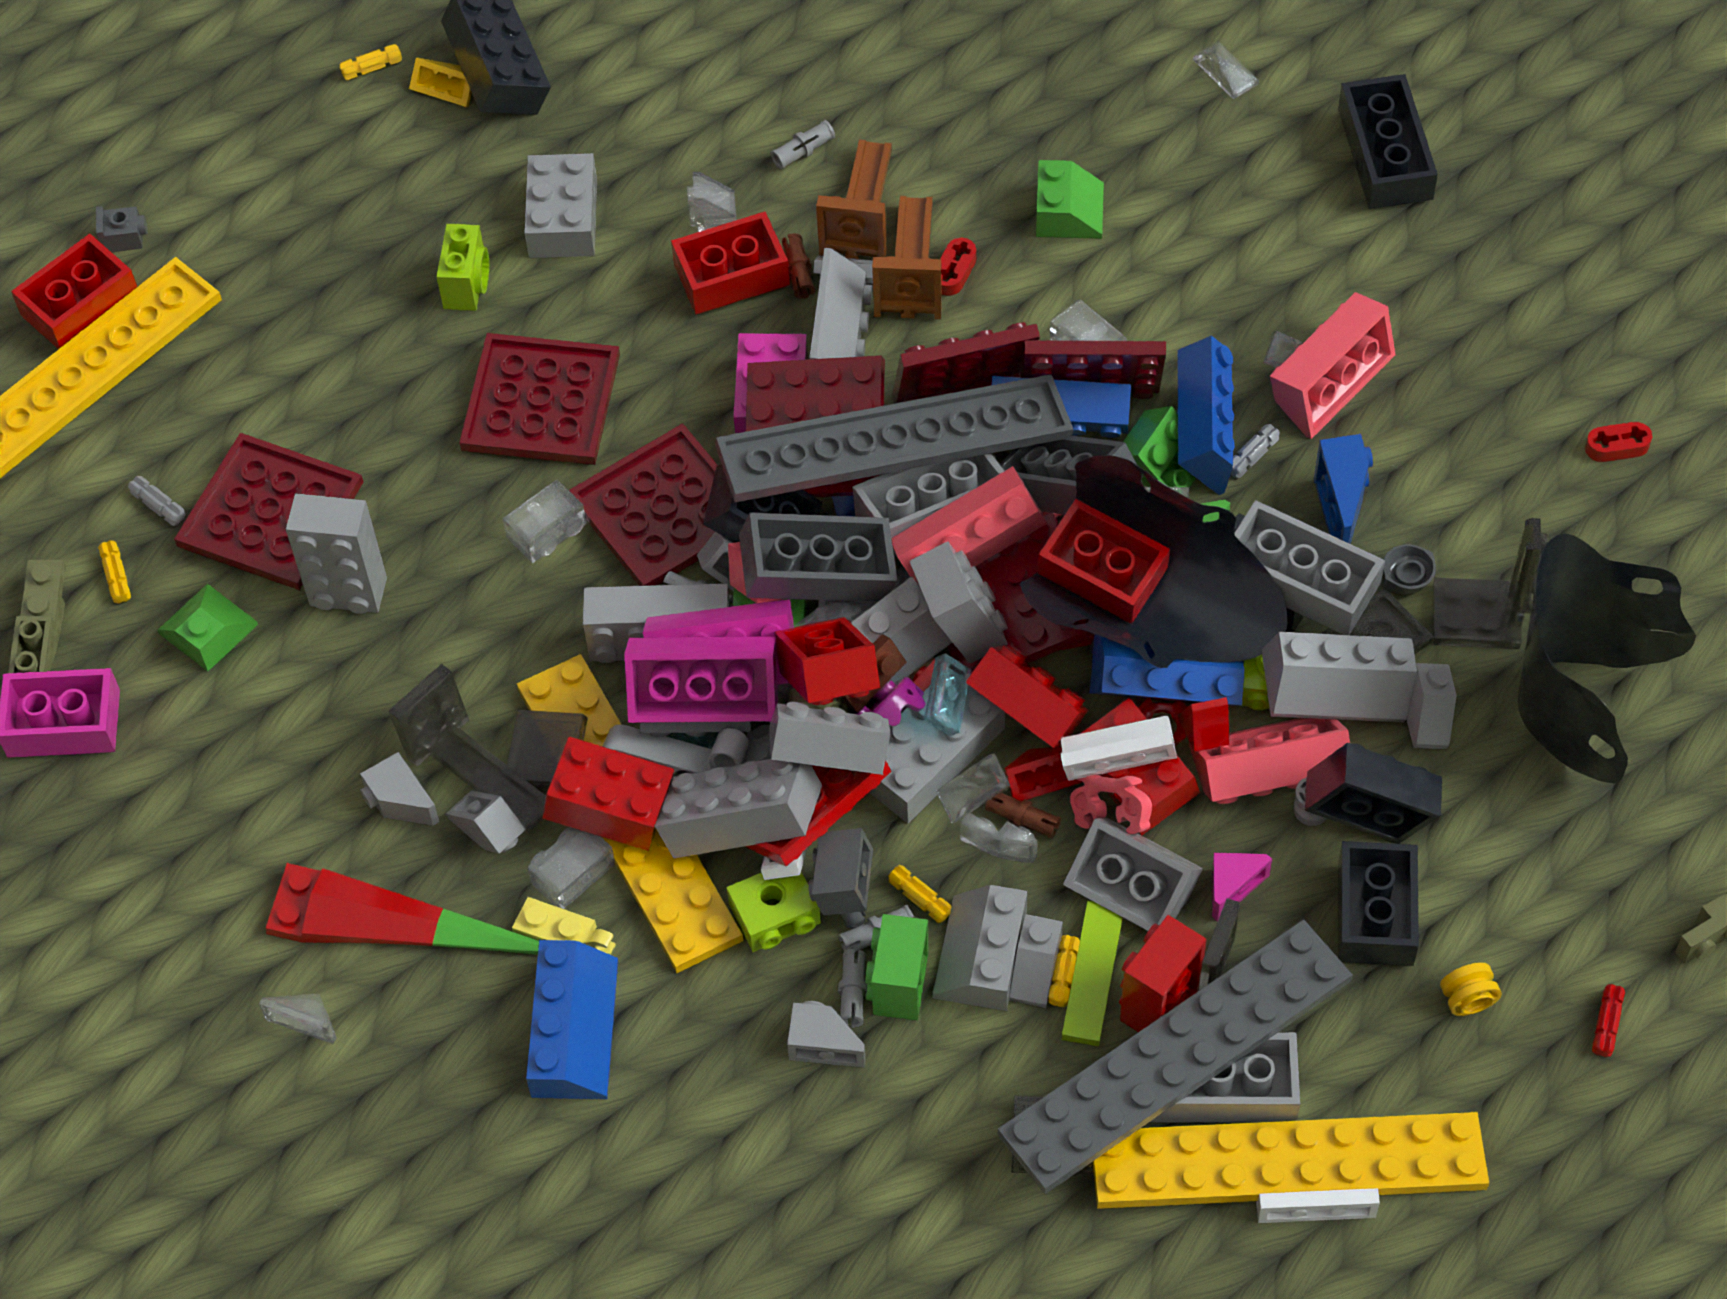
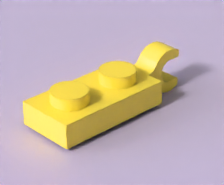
M527 897L512 926L513 932L536 940L579 941L610 955L616 945L611 941L613 938L612 933L596 929L595 920Z

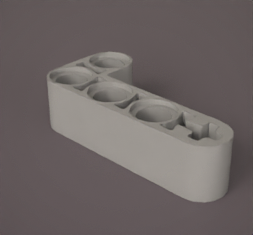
M615 725L610 728L602 747L674 768V777L683 773H696L716 767L723 768L744 764L747 760L749 740L741 731L726 728L719 732L713 748L709 749L666 736L654 737L649 733H640V729Z

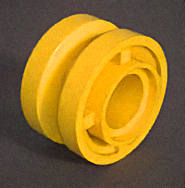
M1481 962L1468 964L1450 972L1441 980L1440 987L1443 994L1449 997L1448 1006L1453 1015L1466 1016L1481 1012L1501 998L1502 993L1498 984L1492 981L1494 974L1489 964Z

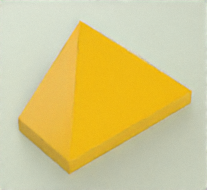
M423 58L415 59L409 89L469 107L472 92L460 65Z

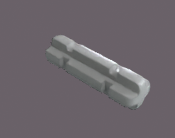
M1271 424L1264 425L1258 431L1260 435H1254L1237 452L1239 455L1233 456V468L1230 475L1236 479L1241 478L1248 471L1246 467H1252L1268 451L1267 447H1272L1279 440L1280 432L1277 428H1274Z
M136 476L133 481L129 482L128 488L130 493L137 499H143L142 503L160 517L165 516L164 520L169 524L177 526L185 519L184 509L176 502L171 503V498L154 485H149L150 482L142 476Z

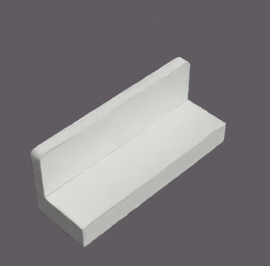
M1168 716L1072 735L1061 739L1063 753L1060 754L1068 781L1177 758Z
M1378 1188L1259 1194V1199L1256 1201L1258 1223L1376 1218L1380 1204Z

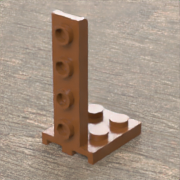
M859 139L847 197L818 195L816 211L819 256L824 255V248H831L838 253H845V258L859 259V255L886 257L885 203H881L892 152V143H874Z
M900 196L895 257H873L874 317H881V312H900L901 318H914L915 313L934 314V319H941V259L929 258L933 197L910 198Z

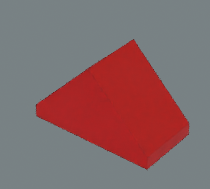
M1227 697L1191 704L1178 714L1179 722L1194 752L1229 745Z

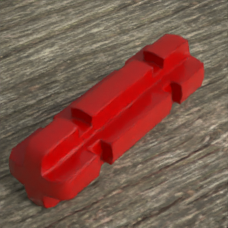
M1608 984L1603 991L1602 1004L1592 1051L1596 1055L1610 1057L1613 1054L1622 1003L1625 996V989L1621 986Z

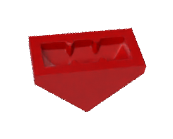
M1062 747L1028 749L1004 768L1011 797L1019 801L1041 796L1081 783L1082 781L1077 779L1068 781L1060 754L1063 753Z

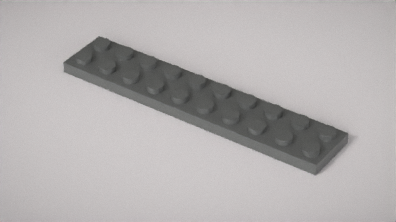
M1050 374L716 437L715 446L734 502H740L1072 437L1074 429L1054 379Z
M1303 919L998 1128V1136L1043 1193L1047 1194L1352 981L1353 974Z

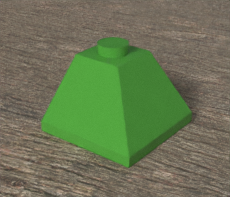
M206 584L157 631L163 638L206 671H209L247 636L258 623L209 584Z

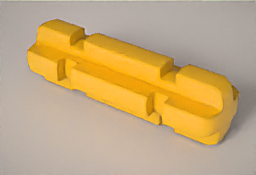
M396 44L384 47L382 52L380 49L355 57L356 61L352 62V59L341 62L339 65L344 79L350 80L358 77V73L365 75L385 68L386 63H389L390 66L402 61V55L399 47Z
M113 540L102 542L98 549L112 600L117 604L129 601L131 593L117 543Z
M903 865L896 866L888 876L889 883L897 890H904L902 894L924 912L929 911L928 915L936 922L942 923L951 913V905L942 897L937 898V893L916 876L911 877V872Z
M1069 935L1061 937L1059 953L1057 954L1048 995L1050 1005L1066 1007L1068 1005L1080 945L1078 937Z

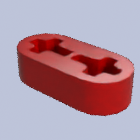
M961 237L950 241L940 258L942 295L952 296L959 293L976 263V246L968 238ZM962 252L967 253L963 254L959 261H956V255H960ZM951 272L954 273V279L950 278L948 282L943 281V279H948Z
M1640 422L1597 427L1589 432L1585 452L1588 457L1597 462L1640 457L1645 455L1650 448L1653 438L1652 431L1647 425ZM1630 436H1635L1637 440H1641V443H1636L1635 439L1630 438ZM1601 441L1603 445L1608 446L1607 448H1602V445L1596 442Z

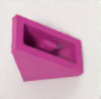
M1214 853L1212 863V917L1217 922L1270 876L1272 864L1270 856L1267 854Z

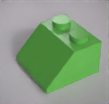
M1039 160L1036 237L1102 239L1104 182L1073 161Z

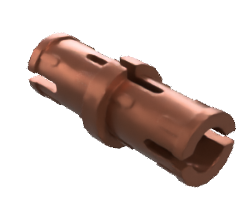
M797 233L788 234L790 244H788L787 238L784 237L782 239V246L788 259L789 275L791 276L794 295L800 299L808 298L807 288L811 295L815 293V286L813 285L810 273L812 268L811 260L805 254L802 236Z
M996 789L992 790L990 793L992 800L987 799L986 811L1013 821V825L1020 829L1025 826L1048 836L1050 839L1054 838L1056 835L1054 829L1058 830L1061 817L1033 807V803L1029 800L1019 801Z

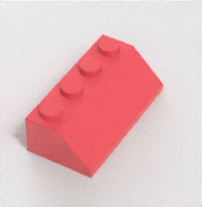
M1355 292L1323 324L1319 325L1316 331L1303 344L1299 345L1294 353L1280 366L1276 367L1270 375L1274 400L1307 438L1312 439L1396 355L1388 306Z
M1012 466L891 539L899 561L908 575L913 577L919 585L910 560L947 541L956 552L962 550L971 567L1048 523Z
M1297 718L1229 733V745L1198 752L1193 751L1190 742L1189 746L1204 793L1212 802L1228 804L1237 801L1238 796L1247 794L1265 796L1271 794L1273 789L1284 786L1296 789L1298 783L1302 779L1307 778V771L1347 742L1350 743L1348 729L1337 719Z

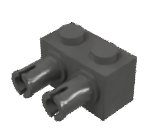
M862 828L826 832L818 838V846L814 848L812 854L815 871L814 879L809 881L810 898L812 901H816L823 915L840 914L844 925L849 929L862 925L866 920L863 916H866L865 911L867 910L873 848Z

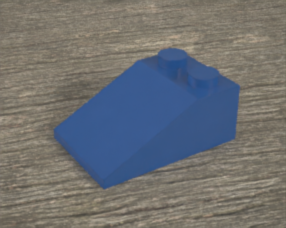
M1361 434L1319 440L1314 473V483L1330 535L1351 544L1365 487H1369L1368 468L1373 466L1371 449L1369 446H1364Z

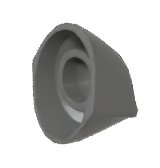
M1411 544L1393 547L1384 557L1383 591L1399 595H1409L1426 587L1436 573L1433 553Z

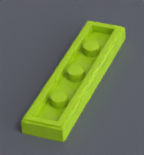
M1087 901L1061 1040L1099 1047L1123 917L1094 901Z

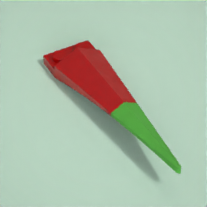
M289 863L286 865L265 928L267 935L302 943L425 945L538 955L539 940L324 868L320 871Z

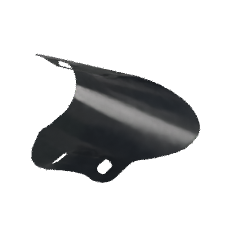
M1112 455L1093 456L1076 463V499L1170 549L1168 569L1133 623L1130 624L1043 577L1038 572L1020 583L1027 602L1047 620L1055 624L1085 630L1130 647L1138 652L1144 660L1159 668H1168L1172 661L1176 659L1198 662H1237L1256 658L1262 655V648L1278 632H1285L1287 628V610L1284 597L1264 565L1235 536L1234 528L1237 518L1233 513L1218 506H1208L1195 502L1155 479L1132 461ZM1142 474L1150 484V492L1146 490L1142 483ZM1219 512L1218 520L1203 521L1204 515ZM1078 620H1090L1085 624L1072 625ZM1144 644L1148 645L1154 651L1155 656L1150 659V657L1148 656L1144 648Z
M1567 533L1556 535L1550 539L1540 557L1518 691V710L1526 729L1562 764L1598 781L1615 784L1622 780L1628 766V757L1617 733L1615 716L1595 693L1559 672L1553 663L1598 664L1612 668H1630L1666 662L1688 652L1695 642L1696 634L1682 612L1680 604L1682 587L1672 572L1657 567L1609 560L1582 539ZM1639 577L1656 579L1661 582L1663 590L1659 594L1635 592L1632 589V581ZM1592 735L1598 736L1613 747L1615 756L1608 759L1595 751L1589 743Z

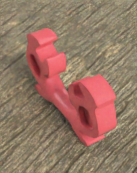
M1098 774L1077 779L1084 782L1085 785L1076 788L1071 793L1070 803L1075 815L1074 822L1079 827L1091 828L1095 818L1106 817V802L1099 798V792L1117 793L1122 798V804L1116 807V819L1118 823L1130 822V826L1126 829L1128 834L1140 833L1151 827L1149 822L1152 811L1151 800L1144 792L1134 786L1142 783L1140 778L1125 776L1117 779L1102 777Z

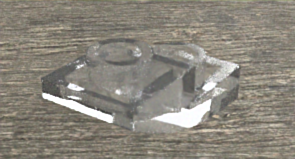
M970 812L960 822V840L982 852L1017 862L1033 863L1037 858L1038 840L1035 839L1028 829L1022 826L1016 827L1007 821L997 831L994 824L988 819L978 818Z

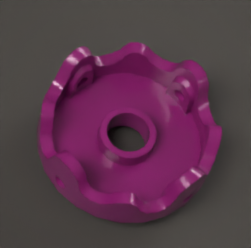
M903 677L896 683L890 680L872 697L876 702L870 708L864 706L858 713L855 712L854 714L861 715L864 712L876 713L888 719L889 725L896 726L901 721V711L903 712L907 707L916 712L921 711L926 704L922 698L925 693L908 677Z

